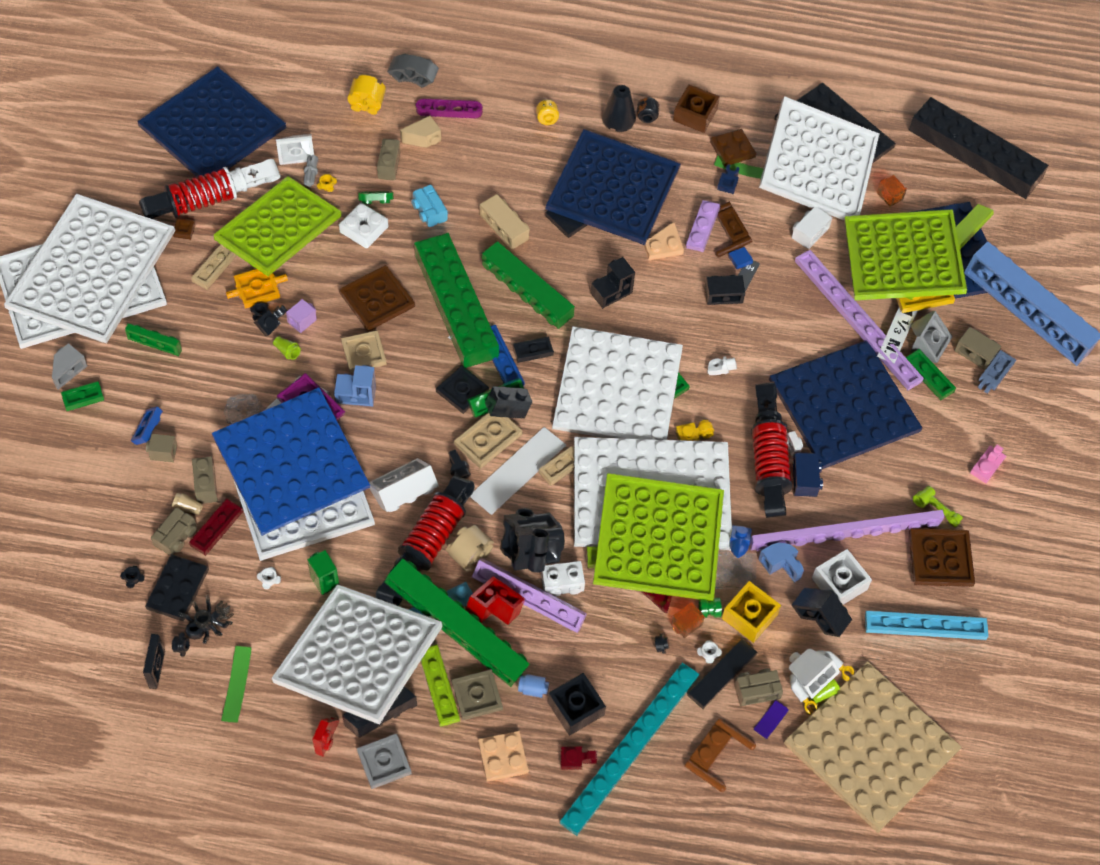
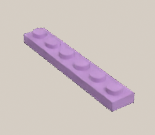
M483 558L478 561L472 578L485 584L494 576L525 598L523 605L576 633L580 631L587 613Z

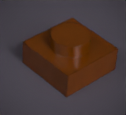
M177 219L173 237L191 240L196 226L195 221Z

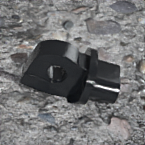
M456 449L448 452L452 465L450 474L465 479L470 477L469 464L466 461H461Z

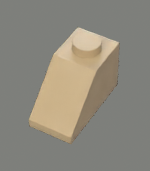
M431 116L400 129L401 142L427 148L441 141V129Z

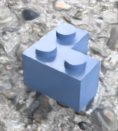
M355 365L354 375L337 374L334 391L336 403L373 407L376 392L374 367Z

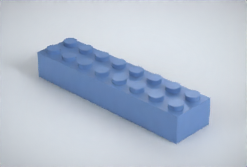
M987 242L973 255L964 273L1074 365L1078 366L1100 340L1098 330L1073 312L1068 305L1062 303L1053 293L1045 289L1009 257L1001 253L997 247Z

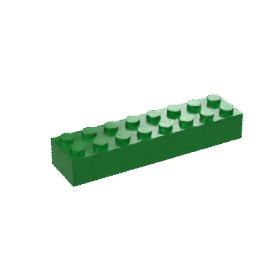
M449 233L414 242L416 260L462 366L468 368L491 361L495 357L498 359L499 344Z

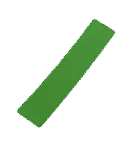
M717 156L714 165L726 170L727 166L724 167L720 157ZM743 163L730 165L731 171H735L739 167V174L761 179L764 169Z
M235 647L229 687L221 719L223 722H238L247 681L251 647Z

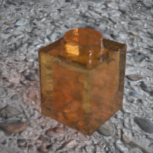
M892 175L879 182L877 194L891 207L904 199L907 188Z
M691 602L673 615L672 628L677 634H681L683 638H686L703 625L705 616Z

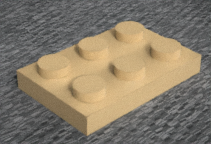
M488 413L454 440V445L481 469L522 435V430L508 417H493Z

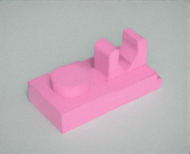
M998 444L995 448L989 446L970 474L987 484L1006 458V455L1002 453L1004 448Z

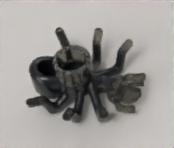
M208 594L205 596L207 611L200 610L195 601L192 600L191 604L196 610L194 619L187 614L179 613L180 617L190 622L185 627L186 634L190 639H200L205 633L203 644L209 641L210 629L213 630L216 636H223V633L218 631L213 623L222 628H227L228 625L233 624L232 621H226L224 624L217 619L228 620L234 615L233 613L229 614L231 608L227 606V603L223 604V601L216 605V609L211 614Z

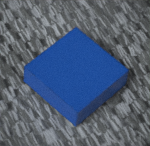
M745 247L729 253L728 257L736 269L753 264V259Z

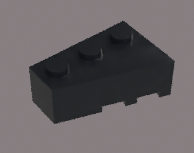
M403 687L380 724L345 712L342 716L344 726L360 738L382 726L384 722L393 717L400 716L402 712L409 708L416 707L417 696L406 687Z

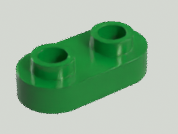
M393 191L358 192V200L362 201L363 204H372L373 201H380V203L386 204L394 199Z

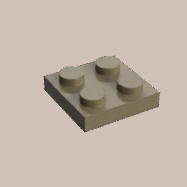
M492 669L452 680L462 721L503 710Z

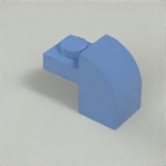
M775 543L761 550L758 560L769 574L783 568L795 583L801 579L804 571L800 561L796 560L798 550L790 544Z

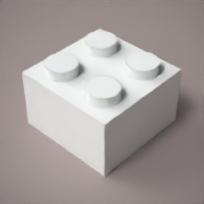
M848 549L815 568L812 580L820 590L834 591L842 605L868 590L872 581Z

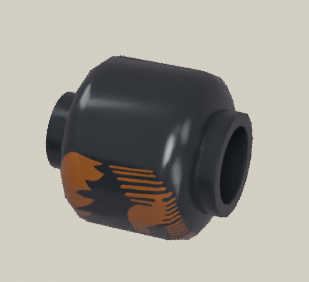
M651 97L641 99L637 105V117L644 123L655 121L659 116L660 105L658 101Z

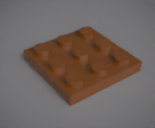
M387 265L339 289V294L368 332L415 307V302Z
M910 529L909 538L914 585L974 587L975 576L969 530Z

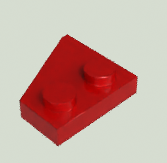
M331 717L320 721L312 738L317 755L324 756L326 750L329 751L333 744L332 737L340 721L339 719Z

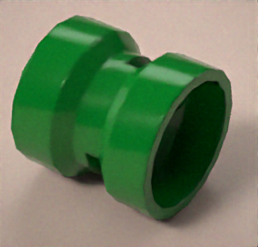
M714 598L713 601H708L707 599L699 600L698 608L701 619L707 618L709 615L714 618H721L722 606L720 598Z

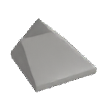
M931 311L910 325L917 336L911 351L915 352L920 349L933 363H937L952 339V335L937 312Z

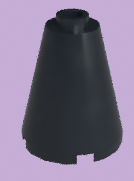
M618 85L613 89L602 113L603 124L608 129H615L616 132H625L631 129L636 121L631 91L625 85Z

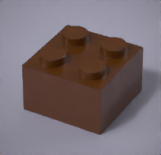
M688 84L675 107L673 121L705 133L718 110L720 96Z

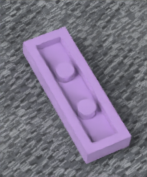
M702 201L686 244L687 249L704 252L718 215L720 204Z

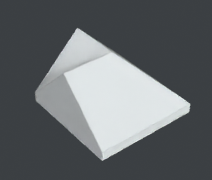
M311 134L276 139L280 165L307 162L309 155H311L312 160L314 151Z

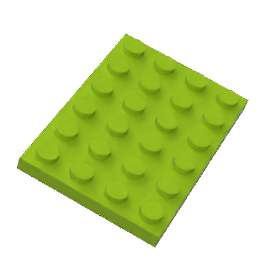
M287 176L213 234L214 240L266 276H269L339 219L341 211Z

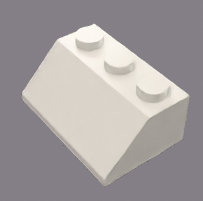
M419 458L369 482L370 491L380 507L386 512L396 511L400 508V505L414 502L418 496L430 494L434 491V488L439 486L431 465Z

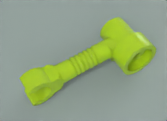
M927 486L922 491H918L913 496V502L920 508H924L930 503L937 510H943L944 516L955 528L963 519L960 514L949 510L934 497L936 494L935 490L930 486Z

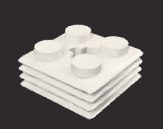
M359 203L339 224L340 233L356 243L368 248L388 228V219L365 204Z

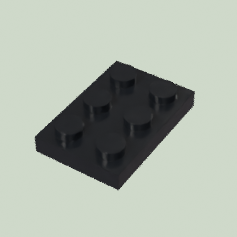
M171 554L145 605L146 609L184 622L185 618L180 617V614H188L209 571L208 566Z

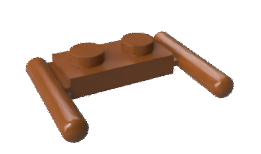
M719 718L684 767L720 792H724L726 785L709 774L708 770L732 737L750 750L756 748V743Z

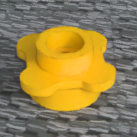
M324 174L320 177V183L317 184V188L332 192L337 179L329 174Z

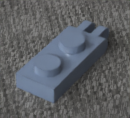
M1000 350L978 381L981 383L978 388L981 390L986 385L985 393L988 394L991 389L995 391L1015 364L1016 359Z

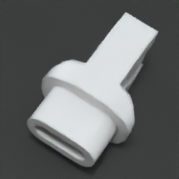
M725 356L723 359L716 358L711 360L708 365V374H728L729 370L737 369L735 358L727 359Z

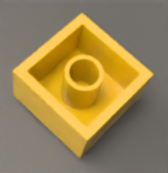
M748 581L724 608L722 619L754 643L778 616L781 604Z

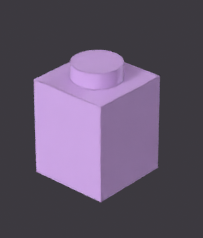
M303 299L286 312L288 323L300 333L317 320L315 307Z

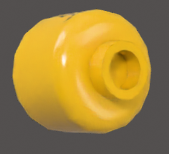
M543 100L538 103L536 107L538 121L548 126L556 123L559 119L557 104L552 100Z

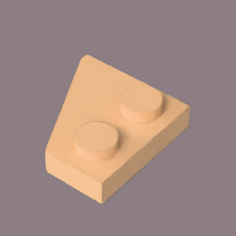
M675 223L670 224L652 236L644 245L649 260L681 255L684 252Z

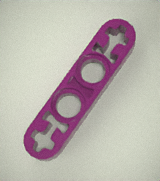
M420 99L416 102V112L420 116L479 118L482 116L483 106L478 101ZM438 106L445 107L444 110H437L436 108ZM455 107H461L462 110H461V111H455L454 108H455Z

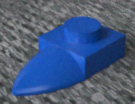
M732 525L730 549L736 558L742 557L748 551L751 541V528Z

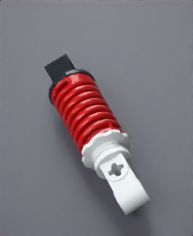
M268 159L241 169L238 167L233 171L223 167L217 172L212 171L211 175L206 173L204 176L199 175L198 178L192 177L191 180L179 181L178 185L176 183L164 185L165 192L144 197L139 201L144 217L154 219L172 212L174 217L177 218L183 213H188L187 205L193 212L196 210L195 205L197 209H202L201 203H203L204 207H208V201L213 206L215 205V199L217 203H221L222 199L225 202L237 199L236 193L246 192L248 188L274 182L281 176L274 159Z

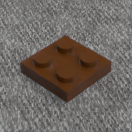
M743 129L714 136L710 139V143L720 157L724 167L728 164L732 165L756 158V151Z

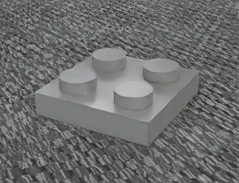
M397 734L357 748V753L371 789L412 774Z

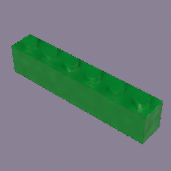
M498 241L482 253L483 267L488 271L490 270L499 281L504 282L512 292L518 294L523 302L531 305L536 313L545 317L550 325H554L559 329L574 317L575 306Z

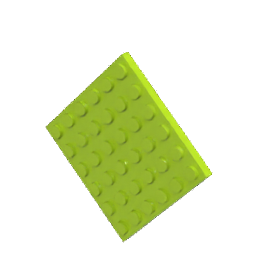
M953 210L845 216L854 300L967 293Z
M607 473L593 584L713 601L724 490Z

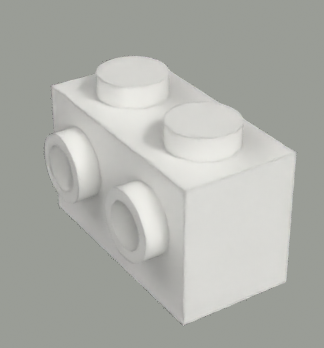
M581 561L545 565V570L541 572L543 590L555 597L567 593L575 595L584 591L585 579Z

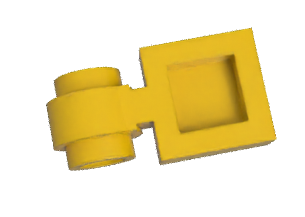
M709 420L700 421L698 428H696L695 423L676 426L675 429L678 439L681 441H699V436L708 439L714 435V428Z

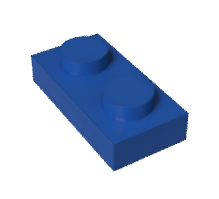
M157 406L146 409L131 442L136 445L147 443L151 439L154 427L160 422V415L163 410Z

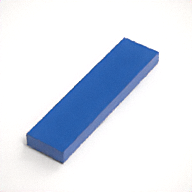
M496 324L492 325L491 329L499 344L498 359L495 357L492 361L503 383L505 384L520 378L524 386L525 382Z

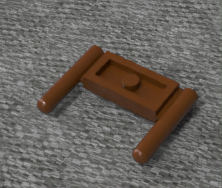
M731 202L720 205L717 218L732 244L717 250L715 255L718 258L753 242L741 219L732 207Z

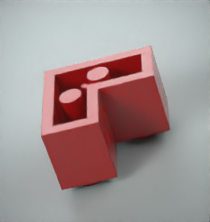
M493 576L470 596L465 610L469 614L476 615L480 623L493 614L509 625L519 616L525 598Z

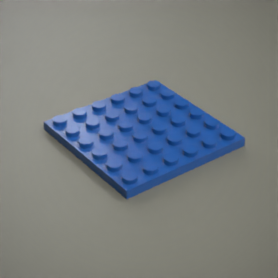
M320 388L212 433V437L261 536L370 488V483Z

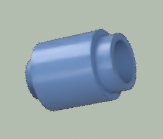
M526 674V676L521 675L518 692H523V695L542 698L543 694L547 695L549 682H545L546 677Z

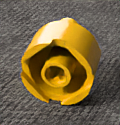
M360 75L357 79L354 78L347 97L351 109L356 112L361 110L368 111V113L376 115L384 99L385 85L383 83L379 84L377 82L378 79L368 75Z

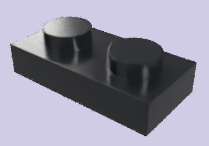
M549 337L513 344L517 363L554 356Z

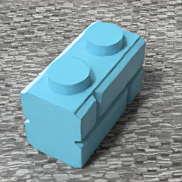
M432 185L413 192L412 205L415 210H419L421 221L426 222L428 227L448 220V211Z

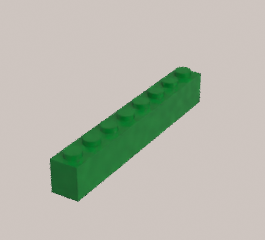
M402 559L387 575L385 583L424 616L441 621L442 631L489 670L492 669V672L508 686L512 687L529 666L527 658L523 654L516 653L511 649V645L507 641L499 639L493 629L482 625L476 615L469 614L464 610V606L459 601L452 600L443 588L435 586L429 576L426 574L422 575L417 571L416 566L412 562Z

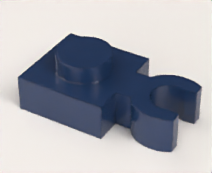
M727 165L726 172L721 175L717 190L734 194L739 177H737L739 167L735 171H731L730 165Z

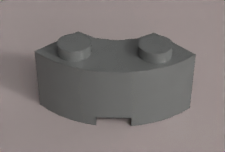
M402 54L393 57L387 72L398 82H412L423 88L434 82L439 67L429 59Z

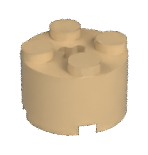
M476 525L468 529L463 527L457 533L458 538L448 545L446 551L468 572L476 568L473 564L481 558L485 559L493 548L491 544L494 541Z

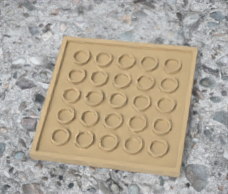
M868 661L849 681L840 687L836 695L831 696L784 742L802 762L877 833L962 748Z

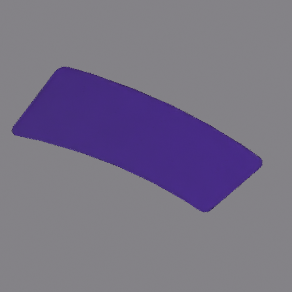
M775 700L754 730L767 739L789 709Z

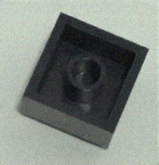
M584 673L548 692L547 703L569 736L605 716L606 705Z

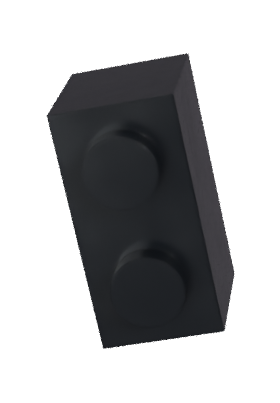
M714 275L706 277L705 293L707 305L742 304L745 298L743 275Z
M493 386L485 404L490 416L525 419L532 404V399L527 389Z

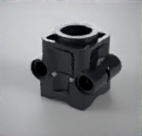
M521 508L516 511V514L504 515V536L501 540L500 550L511 560V566L514 570L528 569L529 571L540 573L545 570V564L560 562L561 552L564 549L565 543L564 532L561 524L556 521L550 512L534 514L530 509Z

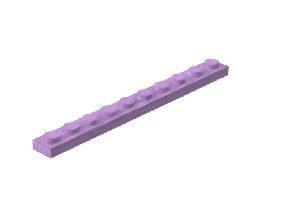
M811 250L796 257V264L859 336L872 346L876 354L880 353L885 358V360L881 359V361L907 390L923 382L924 378L894 344H890V346L897 352L898 357L895 353H890L889 356L891 359H896L895 363H892L881 350V346H884L882 344L886 335Z
M943 510L752 535L749 546L750 550L761 551L775 543L803 546L810 542L819 544L832 539L840 541L847 537L860 538L869 534L877 536L883 532L898 533L901 530H910L911 528L920 529L927 526L928 528H935L941 524L944 519Z

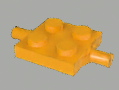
M258 269L233 276L236 289L225 293L227 299L239 296L244 307L249 308L256 303H265L280 298L278 284L288 281L286 274L277 277L274 274L266 276Z

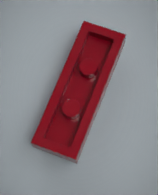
M226 499L190 540L189 545L206 556L243 513L242 508Z

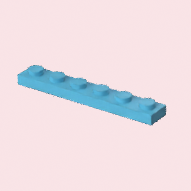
M866 611L865 613L866 633L987 640L988 638L987 618Z

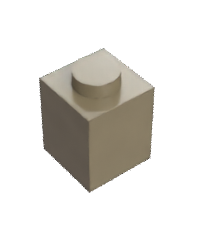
M152 434L150 441L146 443V452H148L150 460L174 463L178 447L175 436Z

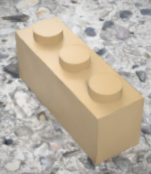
M496 194L480 204V216L511 250L529 240L530 229L528 225L519 219L518 214L508 207L504 199H501Z

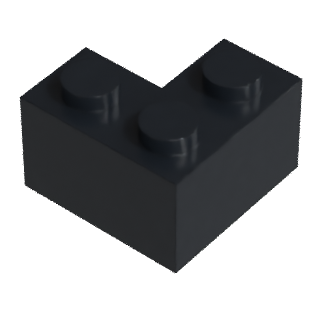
M624 257L611 261L607 267V275L597 278L591 283L590 294L602 309L633 293L635 271Z
M804 588L792 603V607L801 619L816 621L825 635L840 637L852 621L848 610L838 599V595L831 590Z

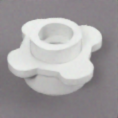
M274 567L265 568L257 575V579L262 582L264 589H270L272 585L281 582V577L277 576Z
M707 640L702 647L698 648L697 654L702 656L706 663L711 664L717 656H721L722 651L714 642Z

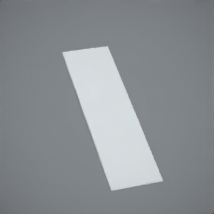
M543 427L473 491L470 497L492 515L528 482L541 467L556 456L566 444Z

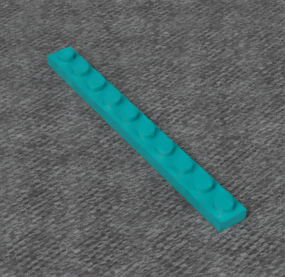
M682 662L560 820V824L574 835H579L697 680L699 673Z

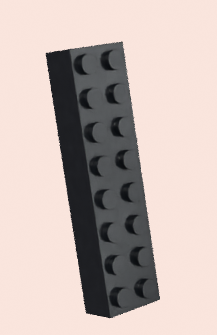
M932 97L913 116L909 127L910 132L1024 199H1027L1041 182L1049 166Z

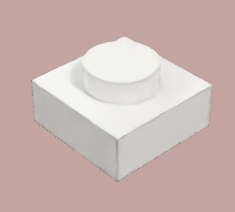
M795 431L789 432L787 434L788 450L791 457L794 458L795 453L801 452L803 443L801 438L797 437Z

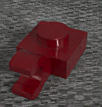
M561 747V770H582V764H597V751L582 753V747Z

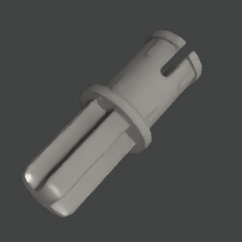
M311 155L307 157V165L304 168V185L308 187L314 185L315 176L318 174V157L312 155V160Z

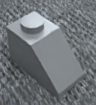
M69 343L54 354L52 379L58 390L87 367L84 356Z

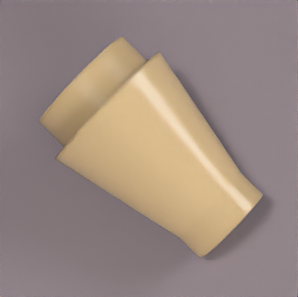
M177 493L173 500L172 508L177 507L183 512L199 515L203 504L185 493Z

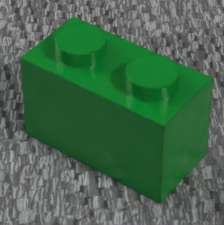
M326 550L316 552L307 559L310 577L321 595L334 590L337 584L339 585L337 568Z

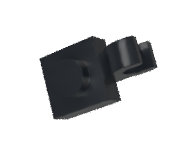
M281 305L280 307L277 306L272 312L266 310L253 323L265 336H269L281 324L277 319L284 315L287 309Z

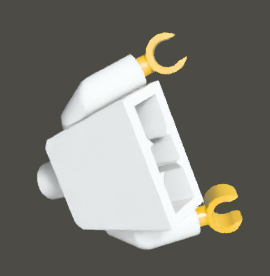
M807 649L802 655L794 652L790 656V662L792 663L789 666V670L792 673L789 677L791 689L799 701H803L805 711L809 715L811 713L807 707L814 705L817 710V705L814 701H810L808 697L813 698L840 671L841 677L845 681L850 679L844 673L845 671H849L854 675V669L851 666H844V662L831 651Z

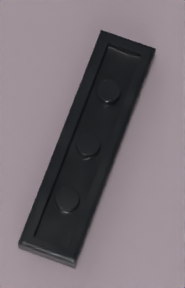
M741 639L688 693V697L704 709L756 656L757 651Z

